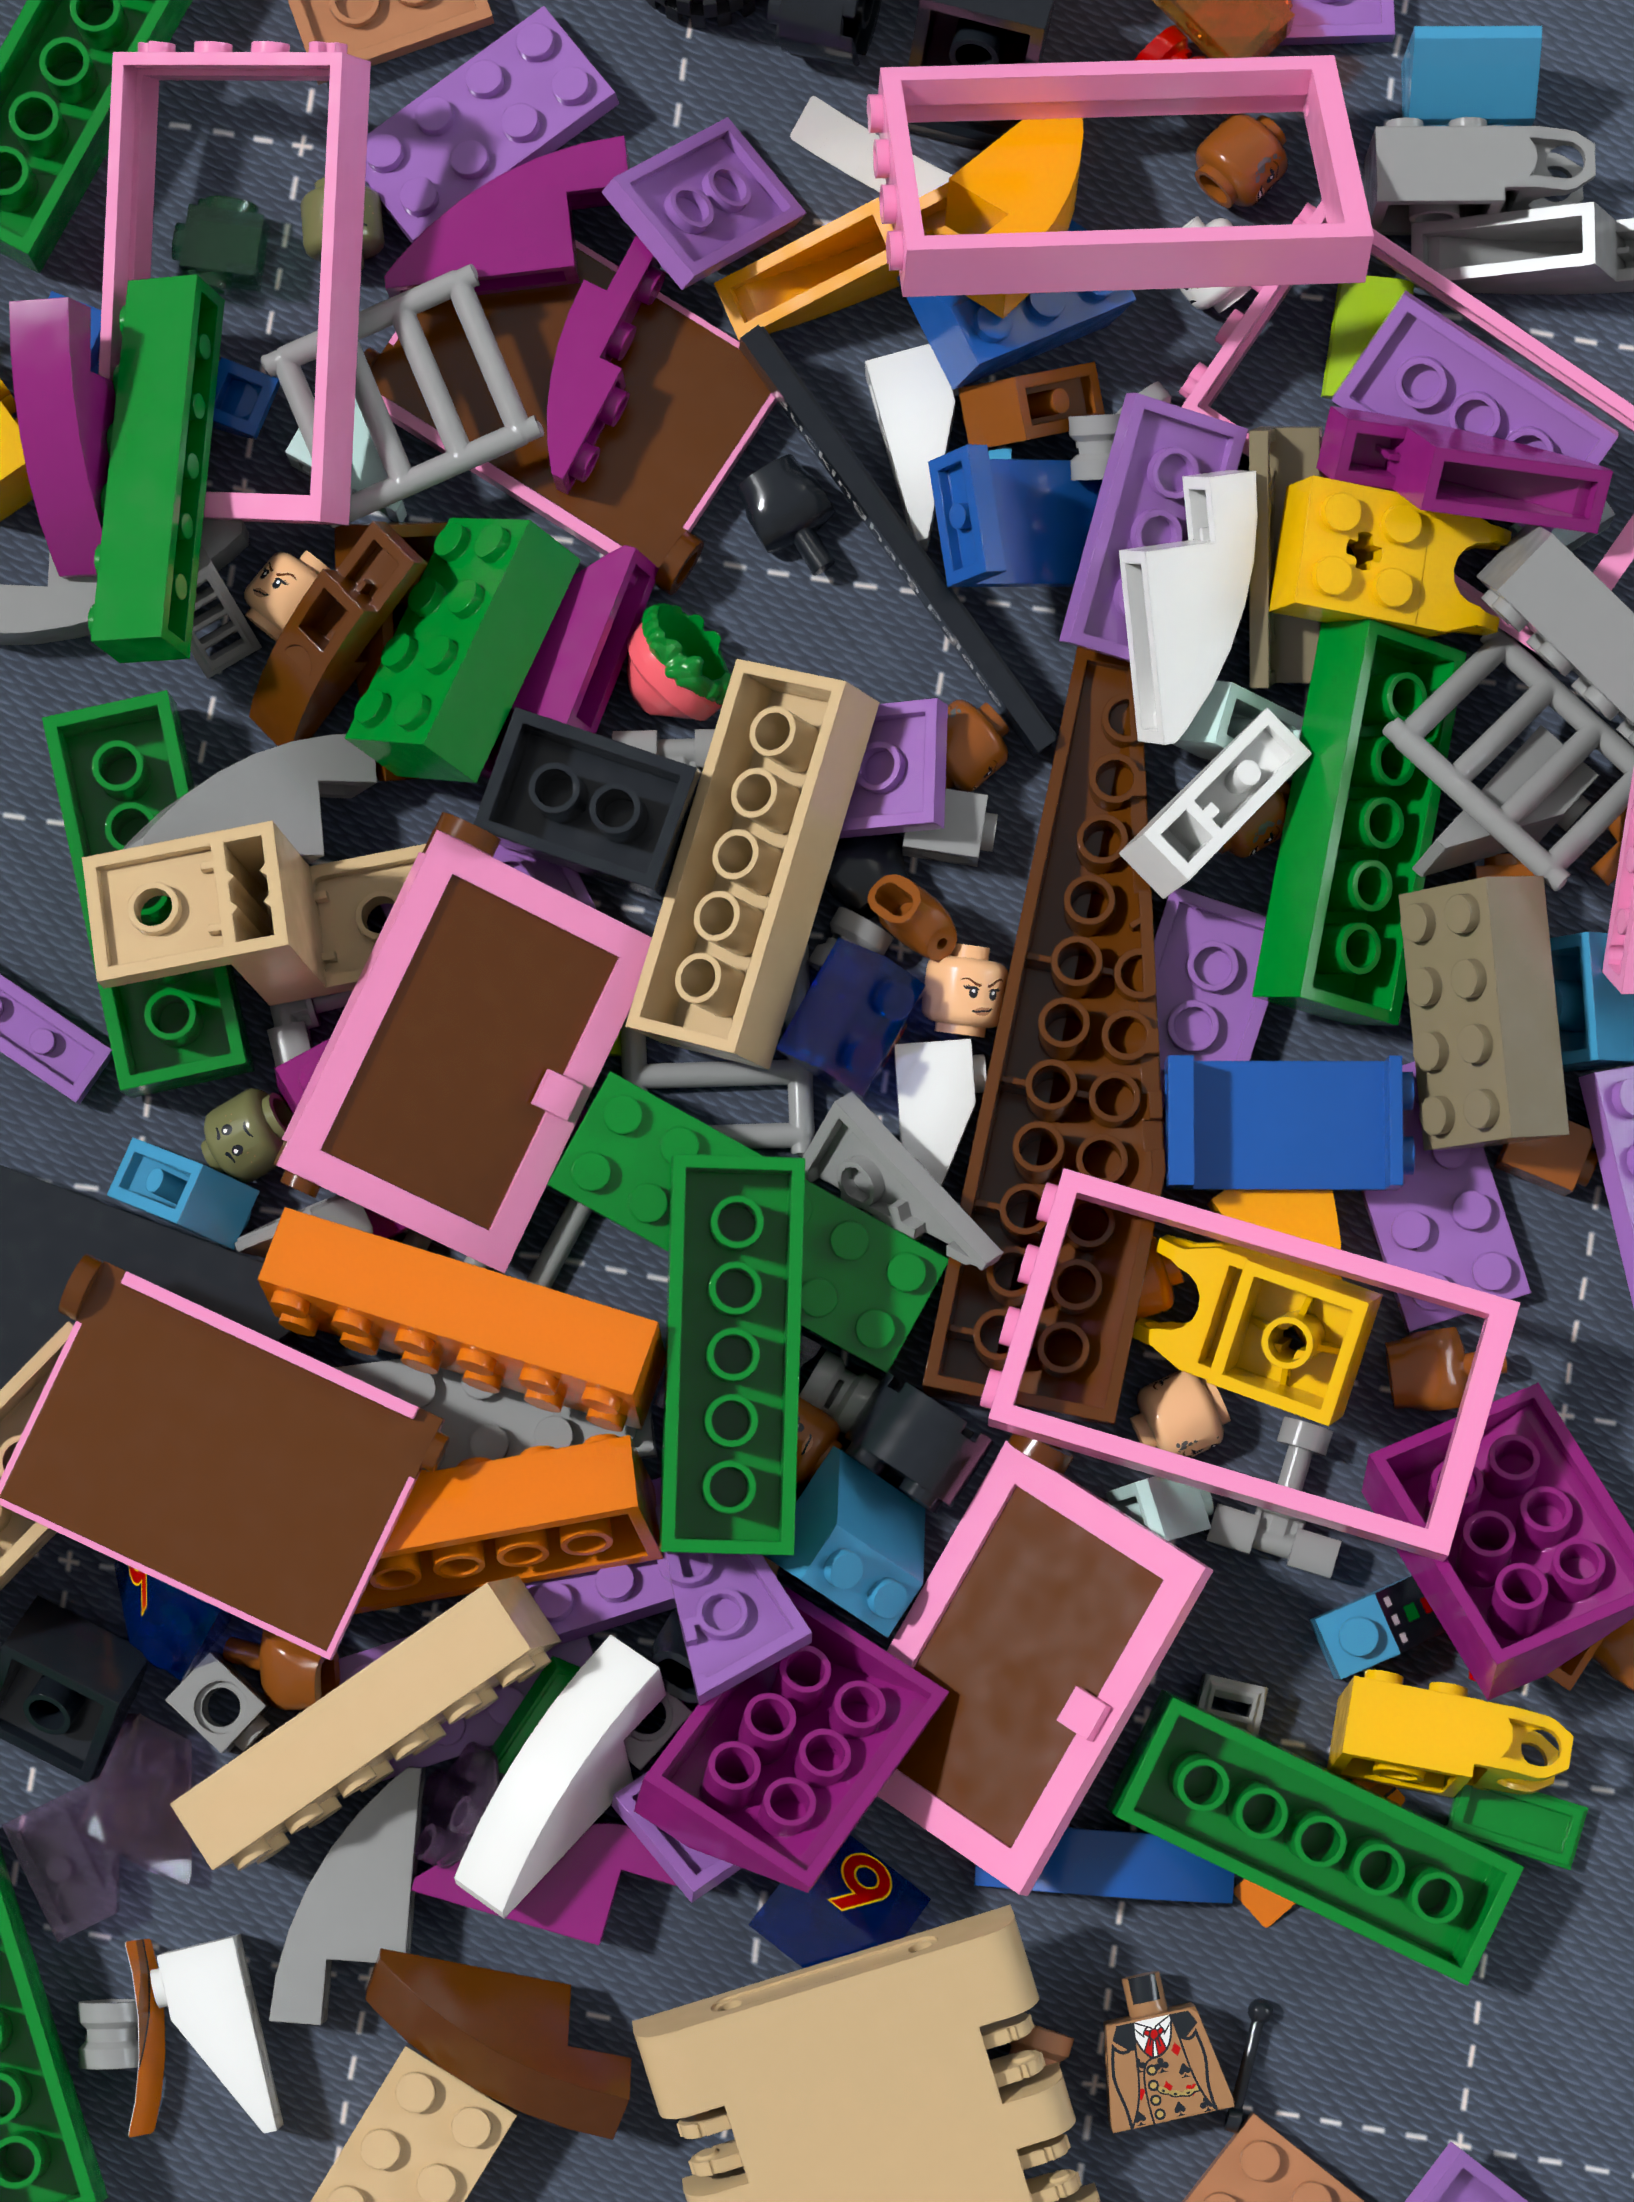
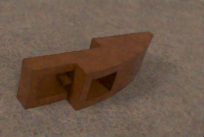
M372 521L337 570L322 569L303 596L272 649L254 693L249 717L277 746L292 741L312 738L368 663L360 655L427 566V563L387 522Z

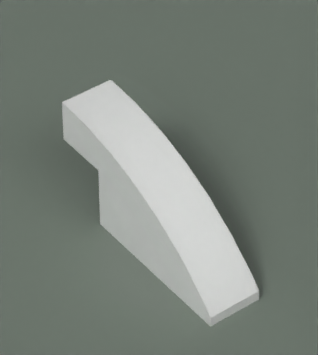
M1225 470L1182 476L1188 540L1119 550L1138 741L1162 745L1177 743L1211 692L1231 650L1245 607L1254 564L1258 518L1256 471Z
M610 1634L550 1706L503 1777L462 1857L454 1877L456 1885L505 1919L612 1804L613 1794L633 1781L624 1739L666 1696L661 1671L658 1666Z

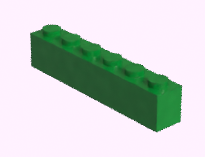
M197 274L129 280L126 305L121 308L119 314L122 344L120 363L115 367L113 373L116 401L114 421L109 426L107 432V447L110 454L108 479L101 490V508L104 514L101 543L96 547L94 555L97 573L95 604L90 607L88 613L91 642L119 663L190 659L225 300Z

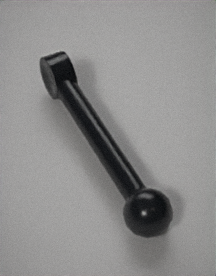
M1264 1998L1254 1999L1248 2006L1251 2024L1232 2096L1234 2107L1228 2108L1224 2131L1237 2134L1240 2127L1243 2105L1263 2025L1273 2015L1272 2004Z

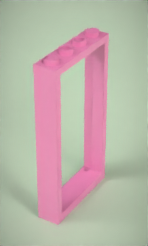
M149 41V43L138 42L137 52H113L99 375L112 381L114 369L120 363L122 334L119 326V314L121 308L126 305L128 281L151 278L159 80L329 81L310 495L206 492L204 518L242 520L243 522L349 525L371 61L347 54L348 45L344 43L312 41L309 42V52H290V45L287 43L254 41L251 42V52H233V45L229 43L197 41L194 42V52H176V45L173 43Z
M1334 55L880 67L878 94H868L867 96L868 132L879 133L880 139H874L873 143L875 178L886 179V185L880 186V218L882 224H892L893 231H888L886 236L887 264H889V271L899 270L903 297L1365 283L1374 234ZM1303 112L1327 223L924 236L908 123Z
M1321 201L1317 208L1308 202L1292 224L1327 223L1323 202ZM1373 229L1374 239L1371 255L1634 433V405ZM1293 285L1251 286L1252 289L1258 292V295L1245 314L1235 309L1227 318L1215 337V341L1222 345V348L1209 367L1199 362L1180 388L1179 394L1186 398L1182 408L1234 424L1210 406ZM1247 433L1242 453H1244L1248 457L1249 433ZM1634 514L1593 572L1611 591L1634 559ZM1454 574L1456 586L1460 594L1468 602L1480 606L1486 613L1499 617L1481 599L1484 595L1482 592ZM1501 618L1499 619L1500 629L1534 651L1526 643L1534 634L1527 626L1518 632L1510 624L1508 625Z
M1063 1168L1059 1185L1046 1183L1036 1216L1037 1220L1047 1222L1040 1247L1031 1244L1027 1245L1017 1279L1018 1282L1028 1284L1021 1309L1009 1306L998 1344L1010 1347L1003 1371L990 1369L980 1401V1406L991 1409L988 1426L1441 1562L1449 1556L1520 1302ZM1076 1198L1484 1318L1485 1320L1425 1528L1015 1406L1014 1404Z

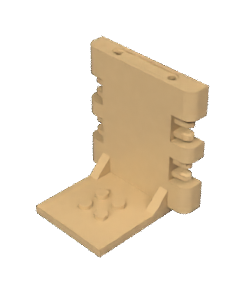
M1011 1904L632 2021L633 2033L659 2115L665 2119H680L676 2125L680 2137L685 2139H698L732 2129L735 2138L734 2140L715 2145L712 2148H705L691 2157L688 2163L692 2176L682 2178L683 2191L687 2202H1101L1095 2183L1082 2186L1078 2171L1075 2172L1071 2169L1056 2170L1053 2173H1046L1027 2180L1023 2173V2170L1062 2157L1071 2148L1067 2134L1063 2133L1073 2127L1076 2117L1059 2063L1046 2066L1042 2052L1037 2050H1024L990 2061L988 2058L987 2049L1019 2040L1035 2028L1031 2014L1024 2012L1032 2008L1039 2001V1995Z

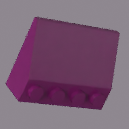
M1536 1383L1493 1401L1449 1556L1441 1562L1395 1548L1487 1701L1546 1676L1634 1618V1532L1539 1383ZM1456 1418L1369 1454L1361 1492L1374 1513L1425 1528Z
M785 1587L784 1590L812 1632V1643L700 1706L698 1704L643 1778L634 1812L689 1848L809 1893L946 1700L949 1691L791 1589Z

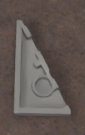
M852 1091L834 1102L802 1157L805 1158V1179L807 1181L813 1182L820 1178L840 1189L843 1201L858 1209L867 1210L874 1218L914 1239L925 1232L948 1244L946 1246V1255L965 1265H974L982 1271L998 1262L1004 1252L927 1172L923 1164L913 1157L883 1125L876 1114L871 1112Z

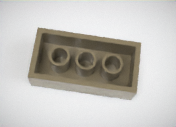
M1544 876L1482 877L1400 894V924L1403 936L1407 993L1413 1037V1055L1420 1108L1419 1117L1424 1151L1481 1148L1570 1135Z

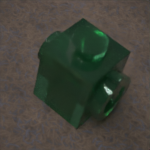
M228 196L200 198L198 205L189 204L186 223L177 222L175 225L172 240V260L180 261L179 266L183 275L197 274L219 295L231 294V288L261 292L270 234L265 216L258 214L259 207L239 198Z

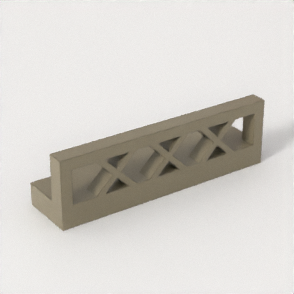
M1259 426L1249 431V471H1256L1258 512L1254 564L1249 584L1250 688H1270L1275 683H1310L1320 627L1323 622L1269 612L1286 486L1313 475L1323 477V473L1316 468L1323 440V426Z

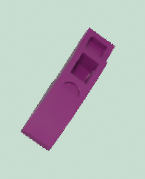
M635 236L607 291L583 280L569 310L558 342L550 378L547 405V444L551 473L556 489L567 495L576 479L585 482L591 474L600 454V448L595 446V443L605 424L614 427L626 408L630 393L624 391L626 382L623 370L610 362L612 358L621 361L626 355L636 333V326L632 325L631 322L642 303L650 306L654 302L665 279L666 272L660 269V263L638 236Z

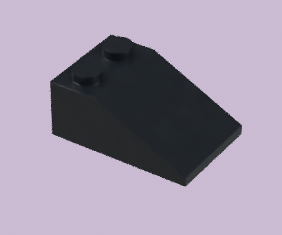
M920 0L908 67L1041 63L1055 0ZM1022 120L908 123V129L910 133L984 151Z

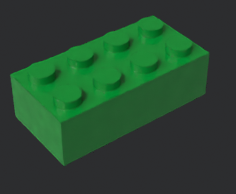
M450 518L446 527L435 540L434 552L420 581L409 594L407 609L394 636L387 642L382 651L381 663L367 692L356 705L355 717L345 739L396 776L476 783L581 559L531 520Z

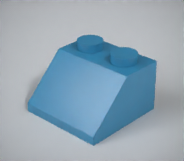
M1414 26L1401 64L1402 118L1421 119L1423 126H1449L1451 120L1462 117L1483 118L1487 120V126H1532L1536 116L1542 26Z
M1583 932L1550 938L1563 1072L1596 1070L1634 1064V994H1621L1602 973L1608 933Z
M833 1446L796 1502L794 1555L763 1556L888 1638L923 1585L925 1508Z

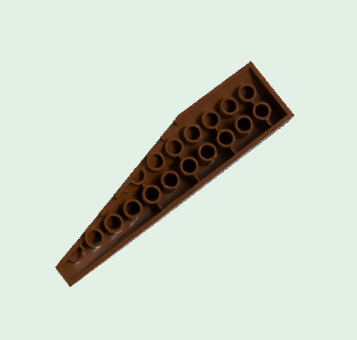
M1077 647L960 1203V1207L1004 1253L998 1262L982 1271L974 1265H965L949 1257L922 1384L924 1394L931 1398L985 1408L980 1406V1401L990 1369L1003 1371L1010 1348L998 1344L1008 1308L1012 1306L1021 1309L1028 1288V1284L1017 1281L1027 1245L1031 1244L1040 1247L1047 1222L1037 1220L1036 1216L1046 1183L1059 1185L1063 1168L1161 1197L1166 1173L1151 886L1118 854L1148 824L1144 742L1138 741L1130 662ZM1076 1198L1014 1404L1015 1406L1055 1418L1115 1425L1156 1221Z

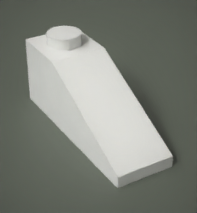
M930 344L865 361L866 380L906 523L925 552L928 551L936 511L928 461L940 457L948 451L955 416L954 396L959 395L958 389L952 390Z
M1266 708L1161 809L1118 854L1162 899H1165L1187 883L1312 753Z
M971 1039L895 1044L894 1062L900 1143L943 1186L976 1104L975 1093H984L986 1084L984 1054L972 1055ZM922 1235L915 1238L914 1240H920Z
M241 1934L157 1955L159 1968L150 1971L151 1984L157 2006L159 2008L168 2006L171 2021L264 2134L277 2131L284 2124Z

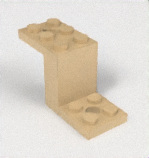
M272 820L82 857L97 982L105 989L231 964L269 1006L351 991L354 989L380 933L368 930L367 919L370 912L381 904L389 903L394 905L418 853L423 852L426 844L309 866ZM155 896L170 897L172 911L163 923L156 926L142 924L141 911L149 899Z

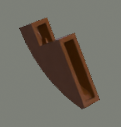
M383 1948L380 1949L366 1988L365 2000L410 2045L454 2077L484 2095L524 2114L570 2130L611 2140L614 2139L630 2100L632 2058L568 2046L571 1984Z

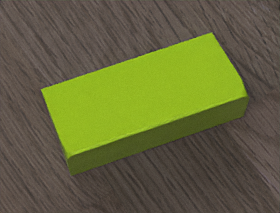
M1366 275L1365 283H1338L1321 397L1332 399L1403 292L1406 290L1413 295L1414 283L1405 279Z

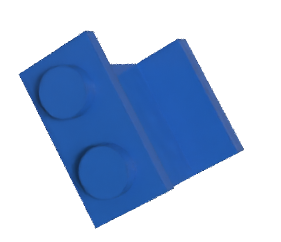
M967 444L928 461L947 587H1074L1102 480H1071V460L989 459L987 445Z
M1168 1055L1164 1061L1165 1190L1397 1191L1404 1185L1403 1175H1413L1415 1167L1414 1137L1403 1136V1111H1412L1414 1106L1413 1072H1402V1056L1390 1055L1385 1061H1194V1055Z

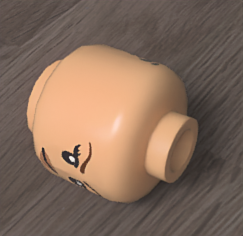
M305 551L299 559L289 553H275L245 589L244 598L250 606L245 616L277 642L288 620L322 569L330 568L308 551Z
M956 944L951 956L945 957L941 961H928L921 1008L926 1018L935 1021L934 1031L985 1038L986 1028L998 1026L1009 973L1001 963L989 961L990 948Z
M1181 1370L1143 1387L1137 1395L1140 1414L1130 1418L1140 1443L1189 1458L1217 1446L1223 1439V1425L1231 1421L1217 1387L1207 1383L1206 1379Z

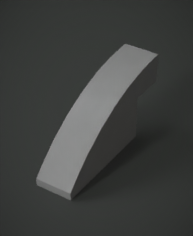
M1596 202L1411 223V255L1466 292L1523 295L1634 292V218L1615 220Z
M203 518L201 544L217 572L233 561L249 546V531L242 520ZM49 554L48 586L0 584V645H36L91 635L88 627V613L90 607L95 604L97 576L60 577L51 554Z
M332 734L292 741L255 753L217 772L160 811L123 849L273 820L309 865L324 856L320 797L353 798L376 784L375 760L345 739L346 734Z
M408 1767L390 1781L356 1815L329 1850L308 1885L289 1928L276 1972L269 2021L322 2025L328 2018L332 1960L376 1963L381 1948L411 1954L416 1892L411 1890L418 1871L426 1767Z

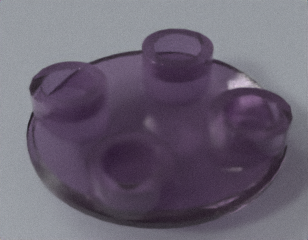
M472 1741L466 1745L460 1757L448 1772L437 1769L430 1775L425 1784L422 1803L430 1807L425 1828L420 1834L415 1848V1856L418 1860L428 1863L433 1867L437 1865L438 1869H447L462 1859L482 1815L497 1790L499 1764L497 1756L491 1748Z

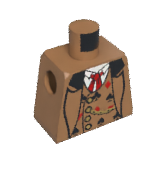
M1160 1971L1141 1973L1121 1979L1129 2016L1103 2022L1107 2113L1112 2132L1117 2133L1234 2107L1232 2094L1195 2005L1189 2002L1167 2007Z

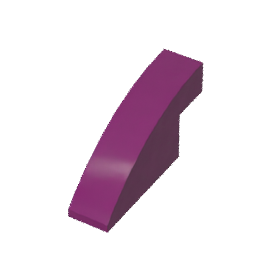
M624 135L577 144L537 157L497 176L462 198L429 225L384 276L385 288L389 298L469 264H473L478 272L480 285L474 287L477 295L580 283L572 210L611 205L602 194V191L615 176L630 169L629 154Z
M69 297L9 301L10 350L14 396L20 439L39 521L58 575L63 578L95 577L97 573L94 555L96 547L101 543L104 517L101 508V490L104 484L107 483L110 459L107 447V432L109 426L114 421L116 394L112 380L90 371L91 307Z
M1330 406L1316 466L1319 471L1330 479L1364 486L1393 489L1417 508L1424 511L1598 534L1613 473L1609 468L1505 439L1413 419Z
M624 545L603 556L573 576L480 776L490 779L515 707L596 734L628 653V639L636 630L641 620L659 570L637 548Z
M594 1822L506 1918L599 1946L604 1937L623 1870L677 1885L625 1822ZM465 1852L430 1868L414 1879L411 1891L500 1916L456 1885L454 1877Z

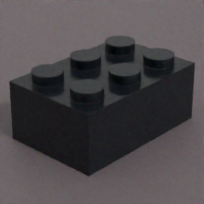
M515 707L474 825L501 839L499 844L501 846L663 900L701 773L696 767Z

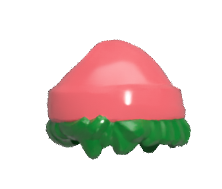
M662 603L647 608L643 613L642 621L628 639L629 659L627 678L629 690L636 704L649 715L705 721L722 707L732 674L729 673L719 650L720 634L715 631H704L705 621L699 614L688 616L677 605Z

